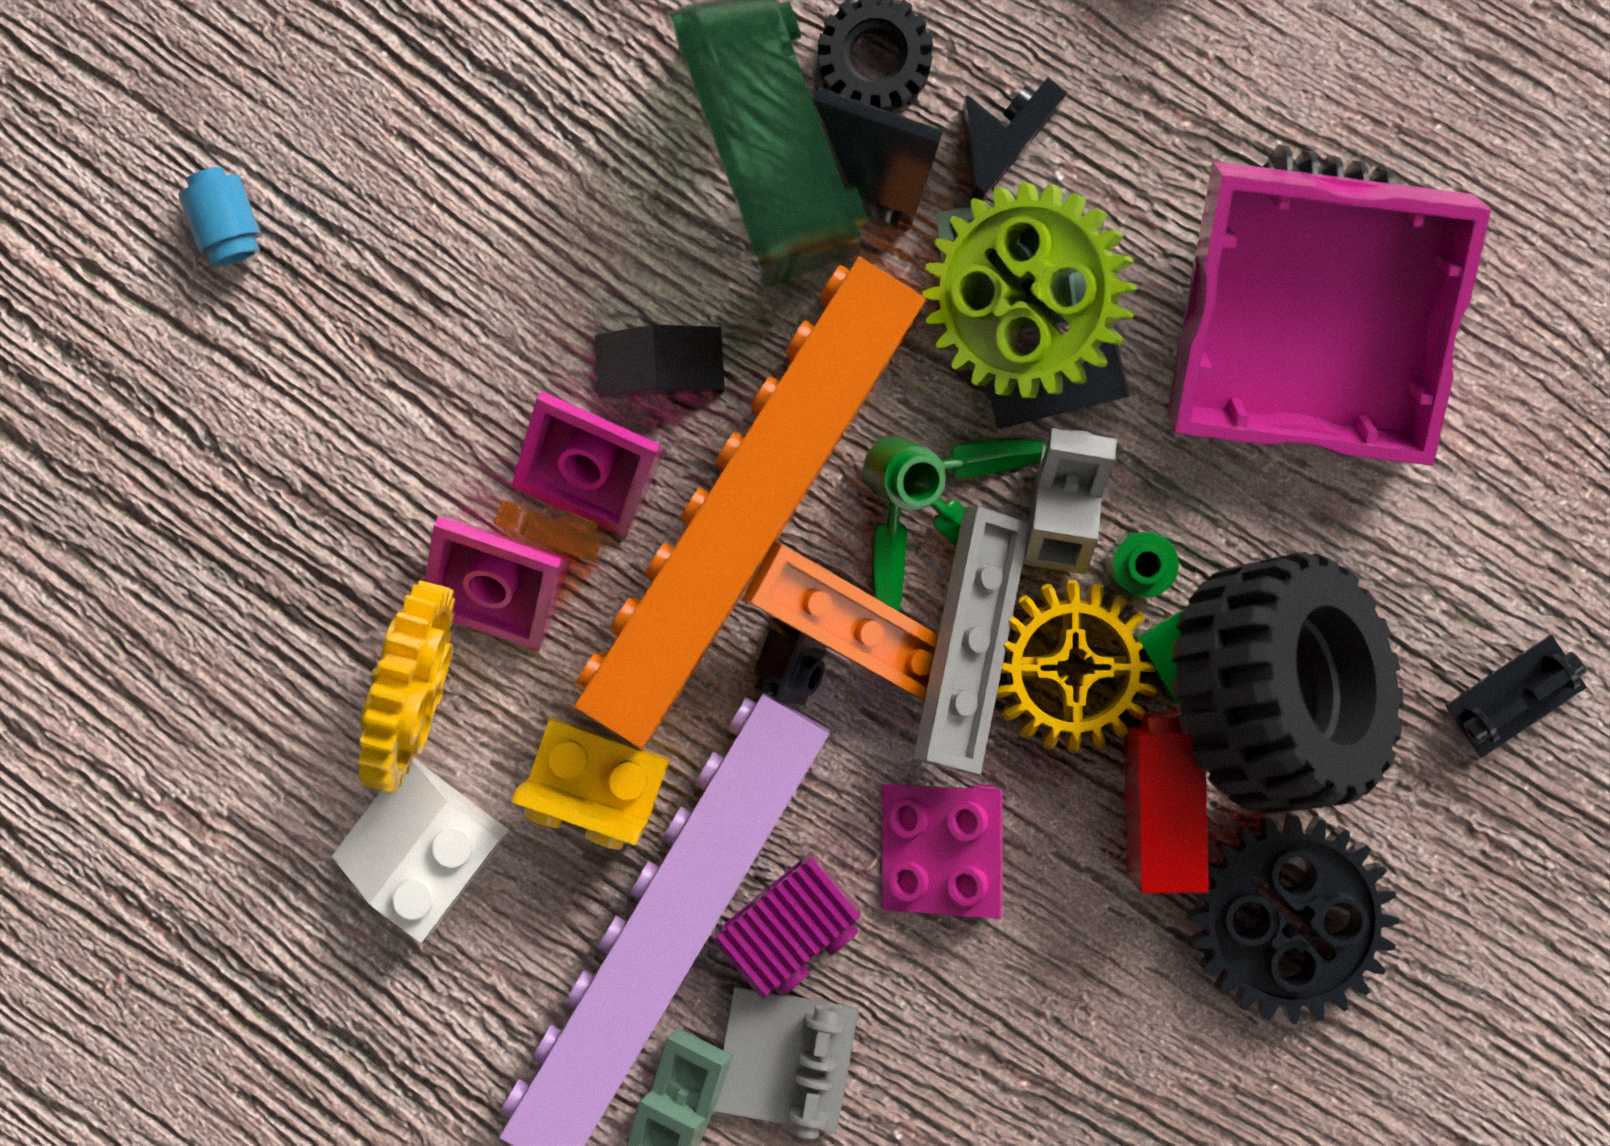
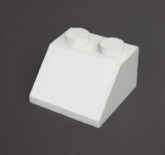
M413 758L410 773L405 774L402 787L398 786L396 793L381 791L334 852L332 858L369 905L419 943H422L436 929L510 830Z

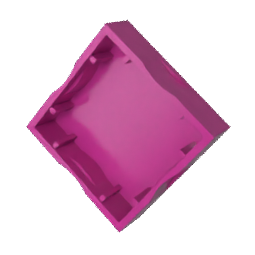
M1212 161L1167 409L1174 432L1265 445L1288 442L1306 443L1321 446L1343 455L1434 466L1454 378L1453 352L1455 339L1462 318L1471 303L1492 209L1475 195L1468 193Z

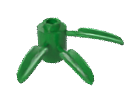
M887 437L874 444L865 457L863 465L864 479L874 494L889 501L887 524H878L873 533L872 577L874 598L900 612L907 546V528L904 524L899 523L900 508L920 510L930 505L938 513L933 519L934 527L956 547L965 507L955 499L945 504L939 498L945 487V471L952 470L954 477L964 479L1026 467L1039 462L1042 446L1047 445L1039 440L1023 438L974 441L953 446L951 449L952 458L940 459L932 450L902 437Z

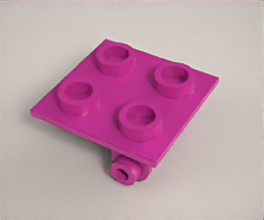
M882 784V910L1002 919V790L995 789L994 785L985 784L969 785V788Z

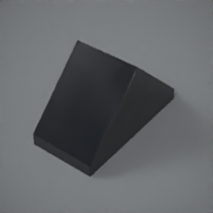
M652 324L595 335L599 399L725 391L721 327Z

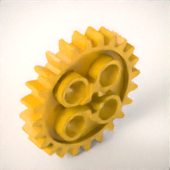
M419 580L418 585H413L411 595H406L402 613L398 612L396 618L393 619L389 626L379 664L372 672V686L368 692L360 721V731L364 733L359 746L363 747L357 766H361L358 779L361 780L360 785L387 793H396L398 786L402 787L405 774L410 773L413 756L417 757L424 749L431 729L434 712L442 702L443 685L453 654V644L449 642L452 637L450 628L455 617V613L452 612L455 598H452L454 590L448 587Z

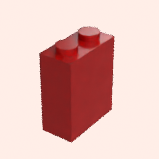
M1146 712L1140 723L1125 724L1128 730V734L1124 736L1126 874L1141 893L1209 892L1207 771L1197 766L1190 753L1193 744L1189 735L1182 734L1177 718L1179 716L1178 712Z

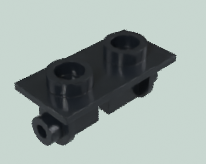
M774 618V621H777V622H779V623H782V624H784V625H787V624H785V623L779 621L778 619ZM794 628L790 639L769 632L756 667L753 670V674L758 676L754 688L773 695L775 699L805 706L808 696L818 689L825 670V664L822 659L827 647Z
M1550 634L1445 704V707L1478 756L1482 758L1586 689L1587 686L1581 679V676L1587 670L1575 653L1569 652L1565 655L1553 635Z

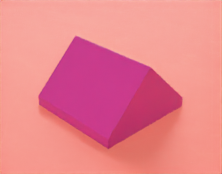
M541 391L535 401L511 486L626 538L667 449L654 441Z
M437 517L433 525L425 581L454 590L452 598H455V604L452 612L455 613L453 622L540 651L572 559L455 518Z

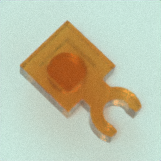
M502 500L493 523L592 563L601 562L609 539L595 534L598 522L563 509L560 519L557 520L513 502Z

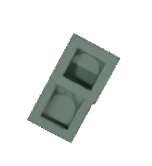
M680 1028L676 1029L666 1039L652 1090L639 1102L627 1146H699L722 1090L733 1055Z

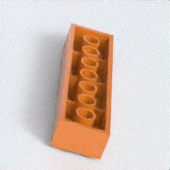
M860 256L851 270L841 264L835 270L819 297L822 299L820 306L825 308L822 316L815 326L806 320L801 324L784 352L787 355L785 359L791 362V365L780 381L772 376L767 378L749 408L752 410L751 413L757 416L755 422L745 437L734 431L714 463L723 472L712 490L708 492L699 487L679 518L681 522L688 525L676 546L670 542L668 544L664 542L644 573V576L653 581L642 600L635 596L633 599L629 598L609 629L610 632L618 636L608 654L602 650L598 655L594 653L574 684V687L583 692L574 707L641 749L654 736L754 578L772 543L776 542L922 312L927 298Z

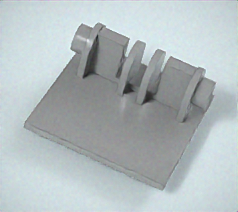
M734 986L723 1048L724 1051L730 1053L733 1057L713 1112L794 1126L793 1133L803 1138H818L819 1130L837 1134L859 1008L789 995L780 996L778 993L772 992L767 997L761 999L754 989Z

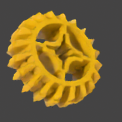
M1067 580L1065 582L1064 600L1059 601L1056 591L1051 584L1041 585L1040 595L1044 605L1037 608L1031 598L1027 595H1022L1017 599V602L1027 617L1022 622L1012 616V620L1008 619L1011 624L1010 629L1014 633L1010 641L1007 640V643L1003 644L1006 648V658L1003 661L1001 674H1006L1007 681L999 683L996 698H1003L1012 694L1014 700L1003 708L1001 715L1006 721H1010L1024 712L1027 717L1020 725L1019 734L1025 739H1029L1034 735L1040 725L1044 726L1041 745L1049 750H1052L1057 744L1060 732L1065 733V744L1070 753H1078L1080 751L1081 733L1087 732L1089 741L1094 748H1104L1105 737L1101 727L1108 725L1114 734L1123 738L1128 734V730L1118 716L1125 710L1130 716L1142 720L1146 711L1141 706L1131 702L1135 693L1138 692L1148 697H1154L1157 691L1155 686L1139 681L1141 671L1155 672V666L1150 660L1140 659L1139 651L1144 650L1146 644L1135 640L1131 633L1142 625L1145 617L1141 612L1136 611L1121 620L1118 616L1124 609L1127 601L1126 597L1121 594L1113 596L1105 607L1101 606L1104 586L1098 583L1091 584L1085 601L1080 600V587L1076 580ZM1082 613L1098 619L1112 632L1118 642L1122 656L1097 655L1090 650L1086 642L1085 630L1082 629ZM1062 615V628H1059L1058 643L1054 649L1047 654L1022 657L1025 646L1032 634L1048 620ZM1075 647L1080 649L1077 657L1081 659L1087 658L1088 662L1103 664V666L1087 667V671L1077 672L1072 686L1065 683L1067 675L1063 673L1058 674L1052 668H1041L1042 665H1057L1058 661L1068 660L1069 650ZM1121 675L1118 687L1112 697L1098 710L1083 716V706L1086 705L1087 691L1091 684L1101 678ZM1022 676H1036L1055 681L1059 689L1060 702L1063 703V718L1043 712L1033 703L1024 687Z

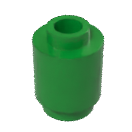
M1152 532L1130 533L1122 536L1111 546L1106 558V571L1112 584L1121 592L1132 596L1152 597L1163 593L1173 584L1179 569L1178 555L1173 545L1163 536ZM1143 552L1151 553L1154 559V569L1149 577L1141 576L1135 568V561Z

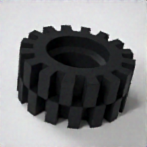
M849 0L841 3L839 11L835 15L830 13L824 22L823 33L819 35L818 67L823 87H827L831 92L895 114L901 112V107L906 103L911 105L918 98L922 87L924 88L927 83L933 59L931 33L927 34V22L921 13L915 16L911 12L912 5L905 0H902L900 4L892 0H858L852 4ZM867 33H882L890 37L897 45L900 53V61L896 69L890 75L881 79H869L860 75L853 68L849 55L852 45L858 38Z

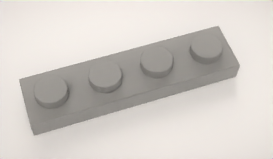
M979 506L964 508L913 760L964 773L981 774L1006 650L1003 644L1007 643L1011 625L1008 619L1012 620L1031 525L1029 522Z

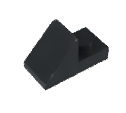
M1049 76L1037 91L1025 85L1003 113V116L1010 121L1008 126L1003 124L968 95L965 96L962 114L971 194L974 198L982 201L985 200L1061 107L1068 92Z

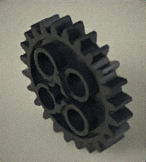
M1287 812L1283 830H1278L1272 818L1266 815L1261 816L1260 835L1254 836L1244 826H1237V836L1240 845L1233 849L1220 840L1215 843L1224 860L1220 865L1208 862V875L1211 877L1209 892L1193 893L1204 901V907L1186 911V917L1191 922L1204 925V930L1189 937L1190 943L1194 948L1211 949L1198 964L1205 973L1223 969L1214 983V986L1222 994L1233 990L1239 985L1234 1002L1241 1009L1246 1010L1259 998V1014L1266 1020H1270L1279 1005H1282L1285 1018L1292 1024H1297L1301 1006H1306L1318 1021L1324 1020V1001L1329 999L1343 1011L1348 1010V1002L1344 991L1351 986L1359 993L1367 995L1370 991L1361 977L1365 970L1382 975L1386 971L1381 963L1373 958L1376 950L1390 951L1396 948L1393 942L1381 935L1382 928L1399 924L1397 916L1381 909L1382 904L1397 897L1396 892L1389 887L1374 885L1387 872L1385 866L1377 862L1362 865L1368 857L1371 848L1360 841L1346 849L1350 831L1341 826H1337L1326 837V820L1318 816L1312 817L1305 831H1303L1299 816L1292 812ZM1302 857L1306 865L1304 878L1296 886L1282 887L1278 876L1281 866L1290 858ZM1254 876H1260L1283 901L1298 910L1299 918L1332 949L1333 954L1329 959H1324L1300 933L1286 924L1285 917L1252 886L1251 879ZM1248 902L1258 903L1261 916L1257 925L1249 931H1236L1232 920L1237 908ZM1338 903H1347L1350 909V918L1347 925L1340 931L1327 932L1324 927V917L1328 909ZM1292 948L1303 949L1305 962L1302 969L1293 976H1280L1278 962L1282 954Z

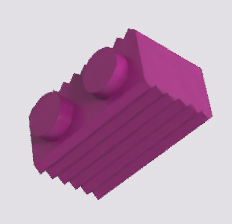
M810 851L714 932L713 941L761 999L767 997L774 989L780 996H783L795 988L809 974L810 971L804 964L812 957L816 956L823 948L829 955H833L855 937L859 930L853 923L861 917L860 908L817 856Z

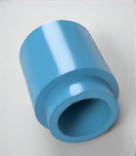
M223 167L208 168L188 176L186 181L189 187L180 191L178 197L199 254L207 255L211 267L230 265L258 254L260 249L256 238L261 233L240 176L237 174L226 175Z

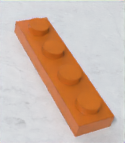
M773 542L742 600L925 702L938 634L785 545Z

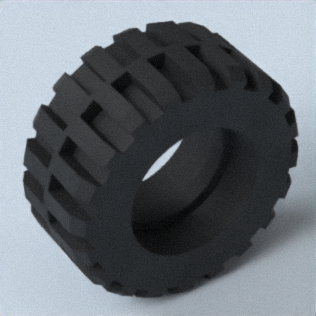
M1293 553L1230 567L1213 573L1207 581H1203L1189 598L1188 603L1190 605H1187L1181 612L1176 626L1181 633L1180 637L1172 645L1171 661L1176 663V677L1172 678L1171 682L1173 698H1179L1182 714L1177 716L1182 734L1189 735L1193 744L1190 753L1197 766L1209 771L1210 774L1207 780L1219 792L1229 796L1228 799L1249 811L1256 810L1261 814H1276L1347 805L1357 802L1363 795H1368L1384 778L1383 774L1391 767L1396 756L1392 747L1401 738L1403 723L1398 720L1399 708L1404 706L1403 688L1398 687L1396 671L1400 670L1397 652L1392 653L1388 640L1391 632L1384 618H1379L1375 610L1377 602L1369 590L1358 586L1359 578L1353 572L1339 565L1338 562L1317 553Z

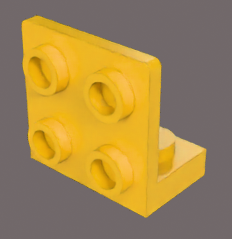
M551 717L545 729L529 778L515 789L511 802L525 807L523 817L530 821L552 828H560L563 820L586 828L585 838L607 848L622 850L624 842L637 845L645 832L671 758Z

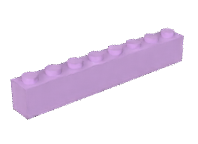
M765 692L762 693L757 703L747 697L744 699L727 728L729 732L737 736L725 757L713 751L694 785L704 790V793L692 812L682 806L680 807L662 837V840L672 845L660 867L650 861L647 862L629 893L637 898L639 902L628 921L615 916L596 948L607 955L595 976L583 970L564 1004L574 1009L563 1030H560L551 1024L532 1056V1059L542 1064L530 1085L519 1079L499 1113L509 1118V1121L499 1138L512 1146H585L829 735L827 727Z

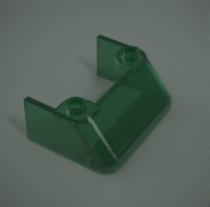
M709 0L691 3L669 11L668 15L682 62L686 63L757 259L764 288L859 254L861 237L858 228L869 224L868 217L856 186L847 190L844 189L792 45L793 41L799 40L802 37L789 0L777 4L776 0Z

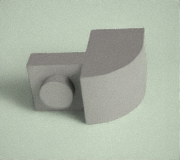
M1052 428L1047 446H1042L1036 470L1028 515V522L1031 525L1023 564L1086 575L1098 541L1102 496L1115 461L1117 439L1096 436L1086 431H1067Z

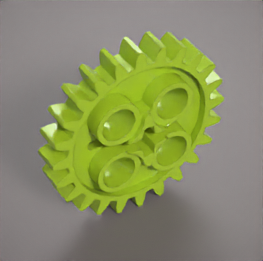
M1021 182L1016 201L1008 189L1000 186L994 188L995 207L993 208L982 200L972 199L970 203L975 219L970 222L963 218L952 216L950 221L958 233V237L955 241L937 238L934 243L947 256L944 263L926 264L925 268L930 273L940 277V286L923 291V297L940 301L941 308L926 318L927 324L946 326L947 332L936 342V347L945 350L958 347L959 351L954 357L951 367L954 370L964 371L975 364L971 383L976 386H986L995 376V393L999 395L1010 396L1018 381L1019 391L1023 398H1036L1040 380L1049 394L1058 395L1063 391L1062 374H1065L1073 383L1083 384L1087 382L1082 363L1087 361L1095 366L1105 367L1108 362L1099 346L1102 342L1122 345L1124 341L1120 334L1111 328L1114 319H1133V312L1118 305L1119 296L1137 291V285L1119 280L1118 272L1134 263L1133 258L1126 255H1113L1111 252L1124 236L1121 232L1114 229L1099 233L1098 231L1104 224L1107 214L1095 208L1082 216L1086 198L1073 192L1062 204V189L1052 184H1047L1039 199L1035 185ZM1035 227L1040 238L1039 249L1031 259L1022 261L1017 252L1018 239L1028 228ZM995 249L1001 260L1014 275L1035 281L1031 287L1032 292L1069 323L1068 332L1062 333L1043 307L1022 301L1026 295L1024 288L1008 274L999 270L989 260L988 253L991 250ZM1080 272L1086 282L1085 295L1078 304L1069 307L1062 298V285L1072 273ZM990 276L995 287L994 299L989 306L980 310L974 302V287L983 277ZM1033 320L1040 330V342L1035 351L1025 355L1018 347V332L1022 325Z

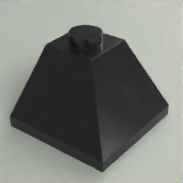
M817 87L813 98V125L852 205L862 208L861 218L875 225L894 230L897 229L899 222L912 226L944 130Z

